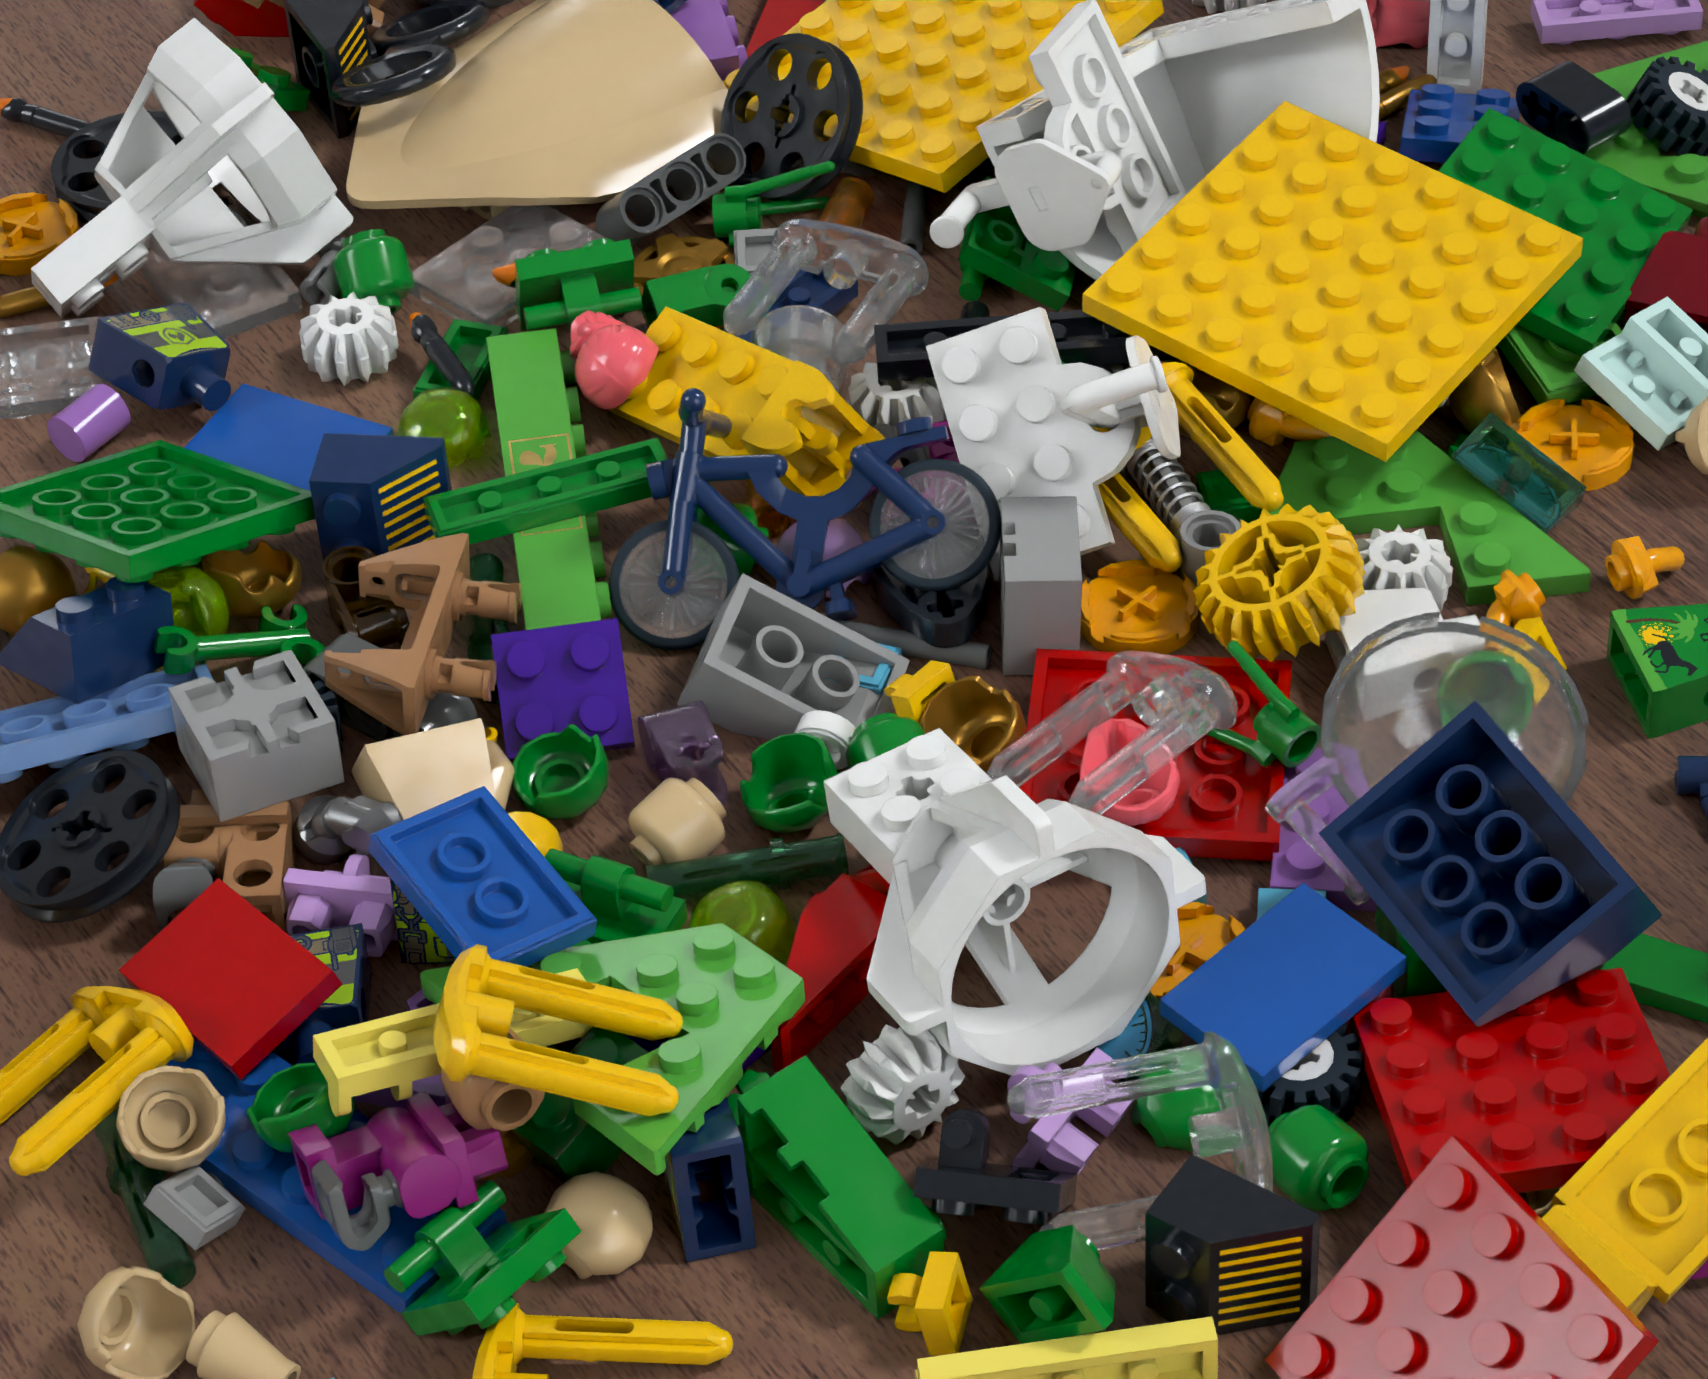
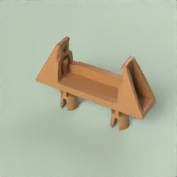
M467 533L424 541L360 561L358 566L360 596L393 601L395 606L412 609L414 613L400 649H362L360 653L325 651V685L373 718L403 735L418 733L429 700L434 699L436 694L441 692L451 693L452 696L478 698L490 702L491 691L495 690L496 661L459 657L450 659L445 658V654L457 621L460 622L463 616L476 615L479 618L517 623V613H520L522 604L521 583L514 582L512 584L485 580L482 582L472 581L470 579L469 534ZM399 574H411V575H419V576H428V577H433V578H425V577H416V576L403 575L402 583H401V584H398V576H397V575H399ZM379 577L384 580L385 584H376L372 578ZM338 667L348 669L351 673L343 674L338 670ZM365 676L369 677V682L365 679Z

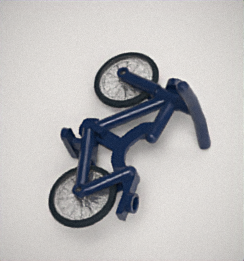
M690 388L682 394L678 408V414L682 420L679 452H675V458L646 464L647 478L654 500L670 497L668 519L644 526L630 536L622 545L611 567L609 594L613 610L620 623L633 637L644 644L662 650H684L703 644L716 614L737 583L739 572L735 558L727 544L711 529L697 523L699 507L777 581L776 589L778 592L814 610L821 605L826 597V592L829 590L832 601L824 603L827 617L832 620H851L858 617L857 608L854 602L846 598L843 583L882 565L893 577L902 583L927 591H942L956 588L975 578L989 564L998 547L1001 536L1000 508L993 491L986 481L975 471L963 464L945 459H928L909 464L897 472L889 465L892 460L907 450L950 441L946 426L933 428L931 417H919L899 422L894 425L896 437L854 447L849 457L853 465L851 476L839 489L824 496H804L789 490L780 481L779 478L785 475L788 469L787 460L780 454L711 457L703 455L706 435L724 438L730 434L732 423L727 416L706 410V397L704 393L697 388ZM751 480L756 492L782 515L798 520L791 559L708 481ZM877 488L879 492L873 502L869 520L870 540L823 561L829 521L845 516L855 510Z

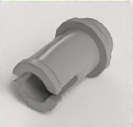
M343 237L335 238L320 251V260L308 277L300 284L301 295L311 305L317 304L323 293L325 296L320 304L326 305L329 302L330 295L336 297L340 291L332 262L336 253L342 249L341 242L345 239Z

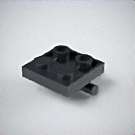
M962 1108L947 1116L941 1129L939 1158L937 1157L916 1167L913 1197L932 1199L931 1211L938 1213L972 1216L975 1215V1210H983L985 1205L1004 1207L1003 1219L1030 1224H1046L1047 1218H1055L1056 1213H1060L1075 1202L1078 1173L987 1163L990 1123L984 1113L975 1108Z

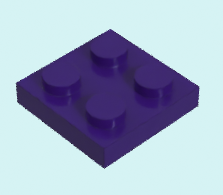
M618 618L491 635L493 656L497 666L496 679L506 754L511 763H513L522 745L541 734L560 733L570 724L576 725L590 737L597 734L604 751L635 747Z

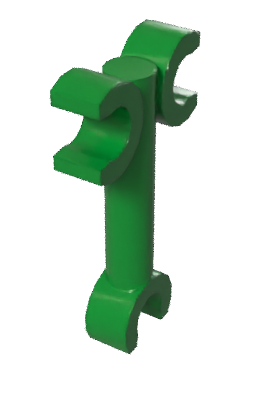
M300 604L292 605L289 620H281L275 617L269 606L262 607L258 632L195 636L191 631L182 627L163 626L157 629L154 651L155 653H166L163 666L166 674L180 675L190 672L194 668L195 661L272 656L288 650L293 651L299 663L307 665L325 649V646L311 638L310 632L306 628L308 613Z

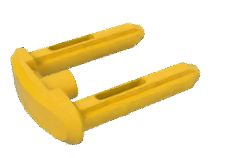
M1161 363L1166 383L1176 404L1178 423L1190 435L1192 441L1198 444L1252 506L1260 509L1264 508L1268 512L1278 510L1284 501L1280 481L1192 384L1193 370L1184 363ZM1149 426L1140 428L1141 432L1136 449L1142 447L1152 437ZM1095 427V429L1101 433L1109 432L1112 430L1109 428ZM1118 473L1099 484L1098 487L1107 516L1148 564L1165 572L1176 571L1183 562L1179 541L1122 475Z
M476 944L461 952L449 969L434 1021V1046L438 1063L450 1081L462 1083L464 1078L472 1074L648 1117L670 1113L676 1108L679 1101L678 1091L675 1086L671 1085L659 1074L507 1038L514 1008L652 1041L675 1037L682 1029L683 1019L680 1012L676 1011L666 1001L492 959L487 952V946Z
M86 986L80 988L70 998L72 1009L0 1070L1 1125L89 1047L92 1046L95 1052L105 1061L103 1065L17 1139L13 1152L9 1157V1165L17 1175L28 1176L46 1171L119 1107L121 1094L140 1073L165 1066L171 1060L185 1062L192 1056L194 1039L181 1017L170 1004L162 998L142 990L114 986Z
M516 1303L508 1314L487 1328L478 1350L472 1379H549L548 1374L517 1373V1365L523 1358L582 1360L586 1362L612 1361L708 1365L727 1358L731 1354L734 1344L732 1335L728 1331L710 1322L526 1315L520 1309V1304Z

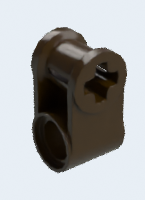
M346 546L332 551L325 558L322 567L330 615L338 629L339 635L348 633L379 648L396 642L402 646L410 624L405 608L395 606L393 601L360 596L359 563L376 555L371 550L361 546ZM379 577L372 578L376 584H385L384 580Z

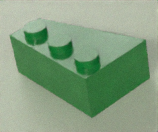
M805 1055L737 1097L749 1193L878 1320L899 1306L888 1304L887 1301L893 1275L911 1273L923 1277L930 1251L944 1252V1242L947 1237L946 1231L937 1214L931 1211L930 1207L924 1205L918 1197H913V1190Z

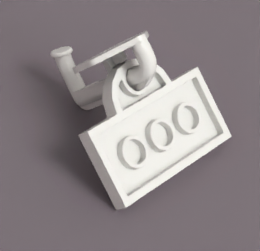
M1087 0L1076 3L1029 56L1035 78L1044 88L1053 106L1046 120L1044 139H1035L1007 147L995 162L996 178L973 183L965 187L944 213L930 225L929 233L936 245L947 249L954 248L962 241L964 228L977 213L1010 205L1025 237L1033 245L1047 251H1058L1087 243L1094 234L1101 213L1104 212L1107 227L1110 233L1116 237L1123 254H1125L1187 194L1097 1Z
M1041 307L926 346L960 464L969 467L986 481L998 501L999 508L1001 507V497L1076 496L1080 556L1115 544L1098 485L1117 475L1134 455L1141 432L1140 428L1149 426L1155 445L1163 457L1172 460L1181 456L1177 408L1166 383L1161 362L1157 356H1153L1146 340L1137 335L1126 339V350L1131 368L1114 374L1106 369L1082 362L1062 365L1047 312ZM1095 427L1109 428L1112 430L1109 432L1101 433L1098 430H1096ZM965 479L978 527L986 544L989 534L988 509L980 492ZM1000 540L996 552L989 562L995 581H999Z

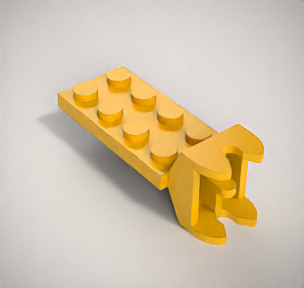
M665 306L646 332V335L657 345L659 350L645 381L631 391L623 404L614 409H608L615 415L680 444L682 420L678 414L682 394L687 389L697 388L706 397L705 409L727 416L732 423L730 434L724 438L706 435L703 455L711 457L780 454L785 457L788 463L787 472L779 478L780 481L789 490L804 496H824L839 489L847 481V472L853 467L849 458L852 449L858 445L886 439L837 393L832 383L818 369L798 360L792 361Z
M1708 1038L1554 1195L1550 1204L1552 1208L1541 1218L1636 1317L1652 1296L1665 1305L1708 1260Z

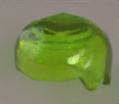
M451 387L423 391L406 406L398 426V436L444 438L449 468L462 463L466 458L479 459L482 456L485 438L492 437L481 405L469 393Z
M173 566L155 572L153 578L146 581L171 593L174 626L187 629L195 636L227 634L230 611L224 592L219 583L201 569L194 566Z
M736 881L724 884L699 900L691 911L689 928L723 923L783 965L789 959L796 934V925L783 901L765 884L757 881Z

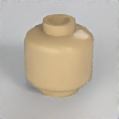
M668 778L630 813L628 821L631 831L636 838L629 843V847L637 859L653 873L664 867L674 874L686 875L725 838L722 820L727 816L726 810L717 797L696 778H691L687 782L677 778Z

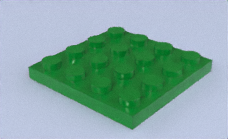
M1488 108L1439 169V172L1583 238L1581 257L1517 323V325L1579 357L1599 346L1623 314L1627 300L1632 293L1630 288L1663 233L1671 230L1683 232L1693 212V209L1491 108Z
M162 440L0 488L1 537L24 540L36 545L38 551L64 555L74 559L78 566L99 568L115 574L117 580L126 583L150 580L154 576L153 572L171 566L185 567L196 565L202 561V556L219 550L234 551L244 549L249 545V540L264 535L289 534L295 530V525L316 519L311 491Z

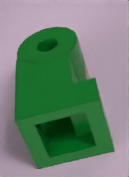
M734 264L707 266L645 281L643 290V309L641 312L648 328L658 318L665 306L722 331L733 330L740 322V311L752 301L755 290L754 280L748 271Z

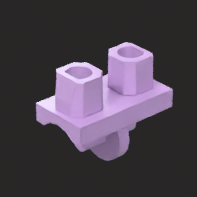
M350 855L343 872L331 870L320 872L288 868L283 880L288 906L286 918L288 935L362 923L368 956L381 957L391 940L398 941L390 878L371 875V863L366 855Z
M1096 1048L1064 1089L1059 1084L1064 1077V1072L1055 1063H1048L1043 1069L1031 1065L1020 1066L1012 1074L1007 1084L1009 1095L1015 1103L1010 1109L1011 1117L1021 1124H1026L1031 1117L1039 1120L1030 1130L1027 1136L1028 1142L1015 1157L1011 1165L1036 1168L1039 1163H1042L1053 1171L1078 1173L1079 1175L1099 1144L1074 1127L1071 1122L1077 1116L1107 1138L1122 1120L1133 1102L1130 1096L1105 1077L1114 1059L1099 1048Z

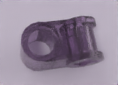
M702 700L639 716L638 730L643 751L653 772L657 773L661 783L668 778H677L685 782L691 778H696L717 797L724 807L729 795L727 783L718 767L724 756L722 742L712 726L709 713Z

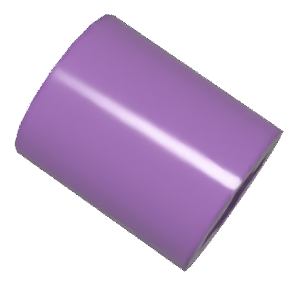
M96 384L48 420L47 430L49 437L60 453L73 462H82L128 427L131 422V416L126 403L116 391L105 384Z

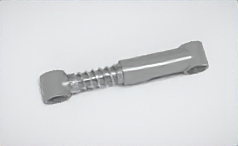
M1123 364L1096 365V367L1106 369L1112 374L1126 369ZM1151 437L1147 443L1135 450L1134 455L1121 472L1129 480L1137 482L1138 487L1143 491L1145 498L1150 502L1151 508L1157 513L1158 518L1179 541L1183 562L1180 566V578L1184 580L1185 574L1197 587L1198 580L1195 571L1206 564L1204 552L1209 549L1220 548V533L1233 534L1240 529V522L1234 516L1223 511L1211 510L1204 503L1203 496L1197 492V487L1191 483L1190 476L1184 472V468L1178 463L1177 458L1170 460L1163 457Z

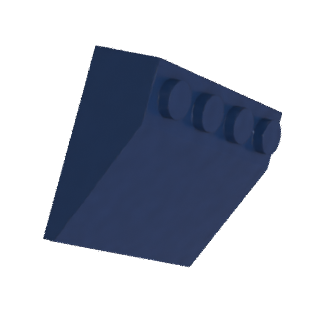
M1476 700L1319 832L1323 840L1477 1027L1609 961L1663 916L1634 880Z

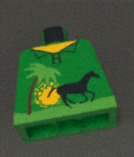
M1708 604L1611 611L1606 659L1647 738L1659 737L1707 721Z

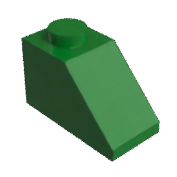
M1073 1224L1032 1233L979 1288L1020 1344L1104 1331L1113 1322L1116 1282L1101 1263L1100 1254L1096 1246L1090 1239L1079 1233Z

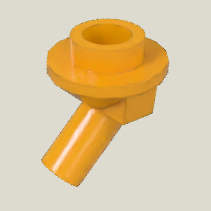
M1258 398L1254 399L1247 413V418L1250 421L1249 434L1254 439L1270 446L1282 443L1285 437L1297 441L1333 437Z
M1635 536L1612 542L1611 555L1606 556L1605 567L1613 588L1618 592L1624 590L1631 599H1637L1654 590L1659 585L1655 573L1679 570L1684 564L1685 557L1682 550L1675 546L1646 550L1640 537Z
M1509 569L1501 573L1499 583L1493 587L1496 600L1490 605L1482 631L1483 647L1495 648L1497 644L1503 643L1508 636L1510 623L1515 627L1520 619L1541 617L1542 620L1544 619L1539 607L1546 603V598L1536 582L1526 572H1523L1518 577Z

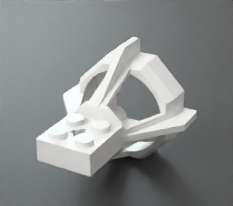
M196 18L190 20L158 46L147 67V73L95 168L94 177L110 198L112 204L31 268L32 284L61 318L71 310L78 317L88 311L103 298L104 294L102 291L105 289L103 284L116 274L122 281L134 274L148 261L146 256L149 253V247L168 265L174 263L303 265L353 223L352 214L336 196L338 189L300 129L274 99L275 93L265 82L262 84L241 58ZM151 92L183 138L177 145L172 142L143 107ZM221 183L231 197L259 223L244 227L213 191V188Z
M940 728L925 735L917 736L901 746L866 762L858 763L851 769L823 781L830 822L890 884L866 978L869 993L907 1034L918 1035L928 1030L952 1057L1011 1076L1020 1066L1031 1065L1041 1069L1048 1063L1060 1065L1121 1035L1181 944L1177 909L1206 894L1204 875L1164 837L1144 834L1138 829L1065 801L1046 799L1035 804L1007 775L992 780ZM1067 870L1112 886L1107 910L1093 939L1077 960L1064 973L1048 984L1010 927V923L1016 920L1026 909L1030 900V888ZM964 945H966L1005 1005L976 1008L952 1002L954 973Z

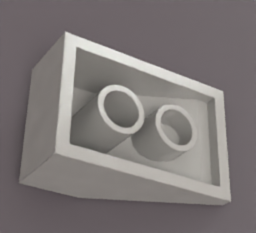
M742 573L714 618L677 704L732 733L769 740L779 735L795 733L800 718L805 713L815 710L838 714L857 728L868 718L878 714L890 713L893 705L891 697L886 696L884 690L879 695L870 689L859 687V674L873 677L880 662L889 664L892 670L884 686L886 688L901 674H905L910 660Z

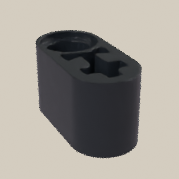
M1564 61L1521 83L1516 90V103L1519 112L1529 125L1545 136L1563 143L1581 154H1585L1624 134L1631 125V113L1623 96L1614 88L1571 61Z

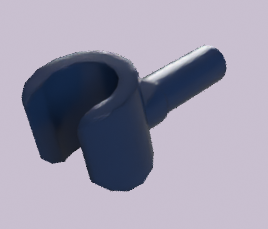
M1678 756V770L1675 771L1674 776L1676 795H1698L1699 805L1702 806L1708 821V756Z

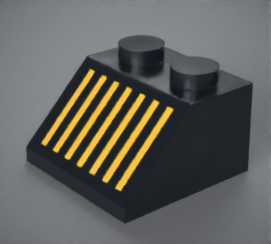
M283 0L297 84L310 90L308 100L338 139L349 136L358 122L361 107H345L337 104L331 97V91L335 80L345 72L378 57L376 48L368 36L367 26L373 23L370 5L367 0Z
M1191 1154L1145 1212V1306L1155 1310L1168 1322L1212 1316L1217 1335L1297 1321L1317 1298L1320 1215Z

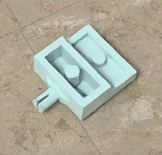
M1667 296L1631 316L1621 334L1583 354L1574 372L1655 449L1660 451L1675 442L1674 434L1685 428V422L1690 412L1708 397V334Z

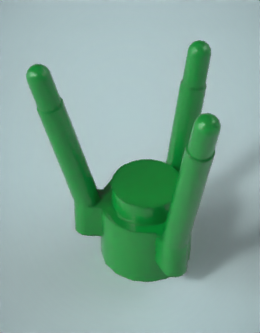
M827 161L746 185L725 186V193L714 194L712 199L713 225L716 238H729L730 249H734V231L762 229V215L829 208L832 205V200L829 197L808 198L799 202L785 200L761 203L760 197L750 196L832 172L835 169V163ZM791 242L792 255L807 258L815 255L813 247Z
M1230 641L1227 644L1228 651L1269 701L1258 712L1253 722V729L1257 732L1256 741L1171 703H1164L1161 707L1164 715L1250 754L1263 767H1268L1276 758L1288 768L1296 767L1313 754L1322 738L1321 727L1284 696L1237 641Z

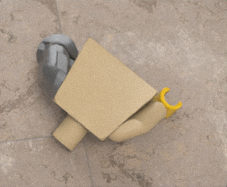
M478 718L364 745L351 770L364 796L361 795L351 799L322 795L314 797L305 803L293 825V838L296 848L307 859L324 865L341 862L351 854L353 849H356V854L373 857L368 851L370 834L482 786L487 788L505 810L515 770L512 763L496 743L497 729L486 727L484 730L482 720Z

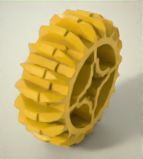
M1287 503L1278 514L1271 515L1263 508L1259 519L1250 523L1240 519V529L1233 534L1220 533V548L1209 549L1204 552L1206 564L1195 571L1198 586L1193 590L1196 597V605L1202 614L1201 619L1210 634H1214L1216 640L1222 646H1225L1227 649V644L1230 641H1237L1252 658L1261 654L1272 662L1284 650L1296 658L1300 646L1309 642L1320 647V636L1326 631L1340 632L1339 617L1355 614V599L1365 593L1362 577L1366 572L1363 567L1364 561L1358 551V545L1350 531H1346L1344 525L1340 524L1329 511L1319 513L1311 504L1299 511H1295Z

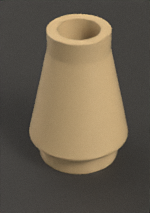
M215 1310L208 1314L194 1332L186 1352L187 1362L197 1367V1375L202 1379H299L301 1373L300 1365L286 1358L236 1312L225 1315Z

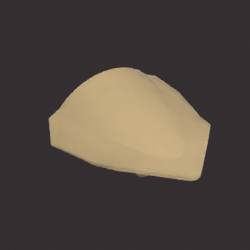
M536 0L453 47L452 49L456 53V65L453 71L442 80L410 95L380 104L361 107L346 181L347 199L352 206L360 209L460 207L464 211L471 209L487 220H493L515 206L595 204L609 201L706 138L720 133L722 110L728 89L694 39L665 9L653 0ZM707 159L709 167L716 173L714 164Z

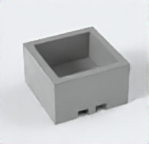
M1076 496L1001 497L999 603L1003 675H1033L1037 648L1080 650L1082 571Z
M292 650L254 661L253 672L241 676L237 667L224 670L225 681L217 684L216 681L205 676L168 688L179 749L220 822L345 782L335 720Z

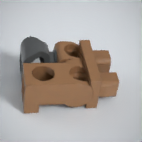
M203 790L191 791L186 805H180L178 828L168 851L163 857L165 868L157 874L153 882V903L159 932L172 921L170 914L173 911L186 908L219 878L288 934L286 926L288 906L283 880L288 868H294L298 850L293 837L294 826L289 801L220 822Z

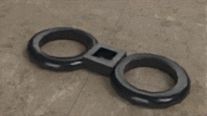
M479 0L448 1L413 11L381 26L370 36L378 57L352 68L336 79L331 91L333 101L345 107H365L410 95L442 80L453 71L456 65V53L447 46L477 32L488 22L489 8L487 4Z

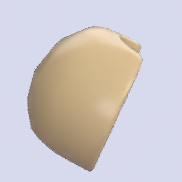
M167 1065L140 1073L121 1094L116 1119L117 1130L125 1148L135 1160L148 1168L170 1173L178 1172L199 1165L218 1147L226 1123L224 1097L218 1093L207 1076L200 1070L183 1069L178 1066Z
M591 1172L573 1176L555 1190L545 1213L565 1208L582 1232L562 1249L567 1256L563 1263L571 1267L579 1278L586 1279L592 1275L619 1274L642 1259L652 1237V1211L645 1197L636 1188L613 1175Z
M132 1266L131 1268L119 1267L108 1272L86 1295L77 1323L85 1354L95 1366L105 1373L120 1379L168 1378L186 1359L188 1345L196 1331L194 1303L190 1295L172 1285L160 1273L151 1269Z

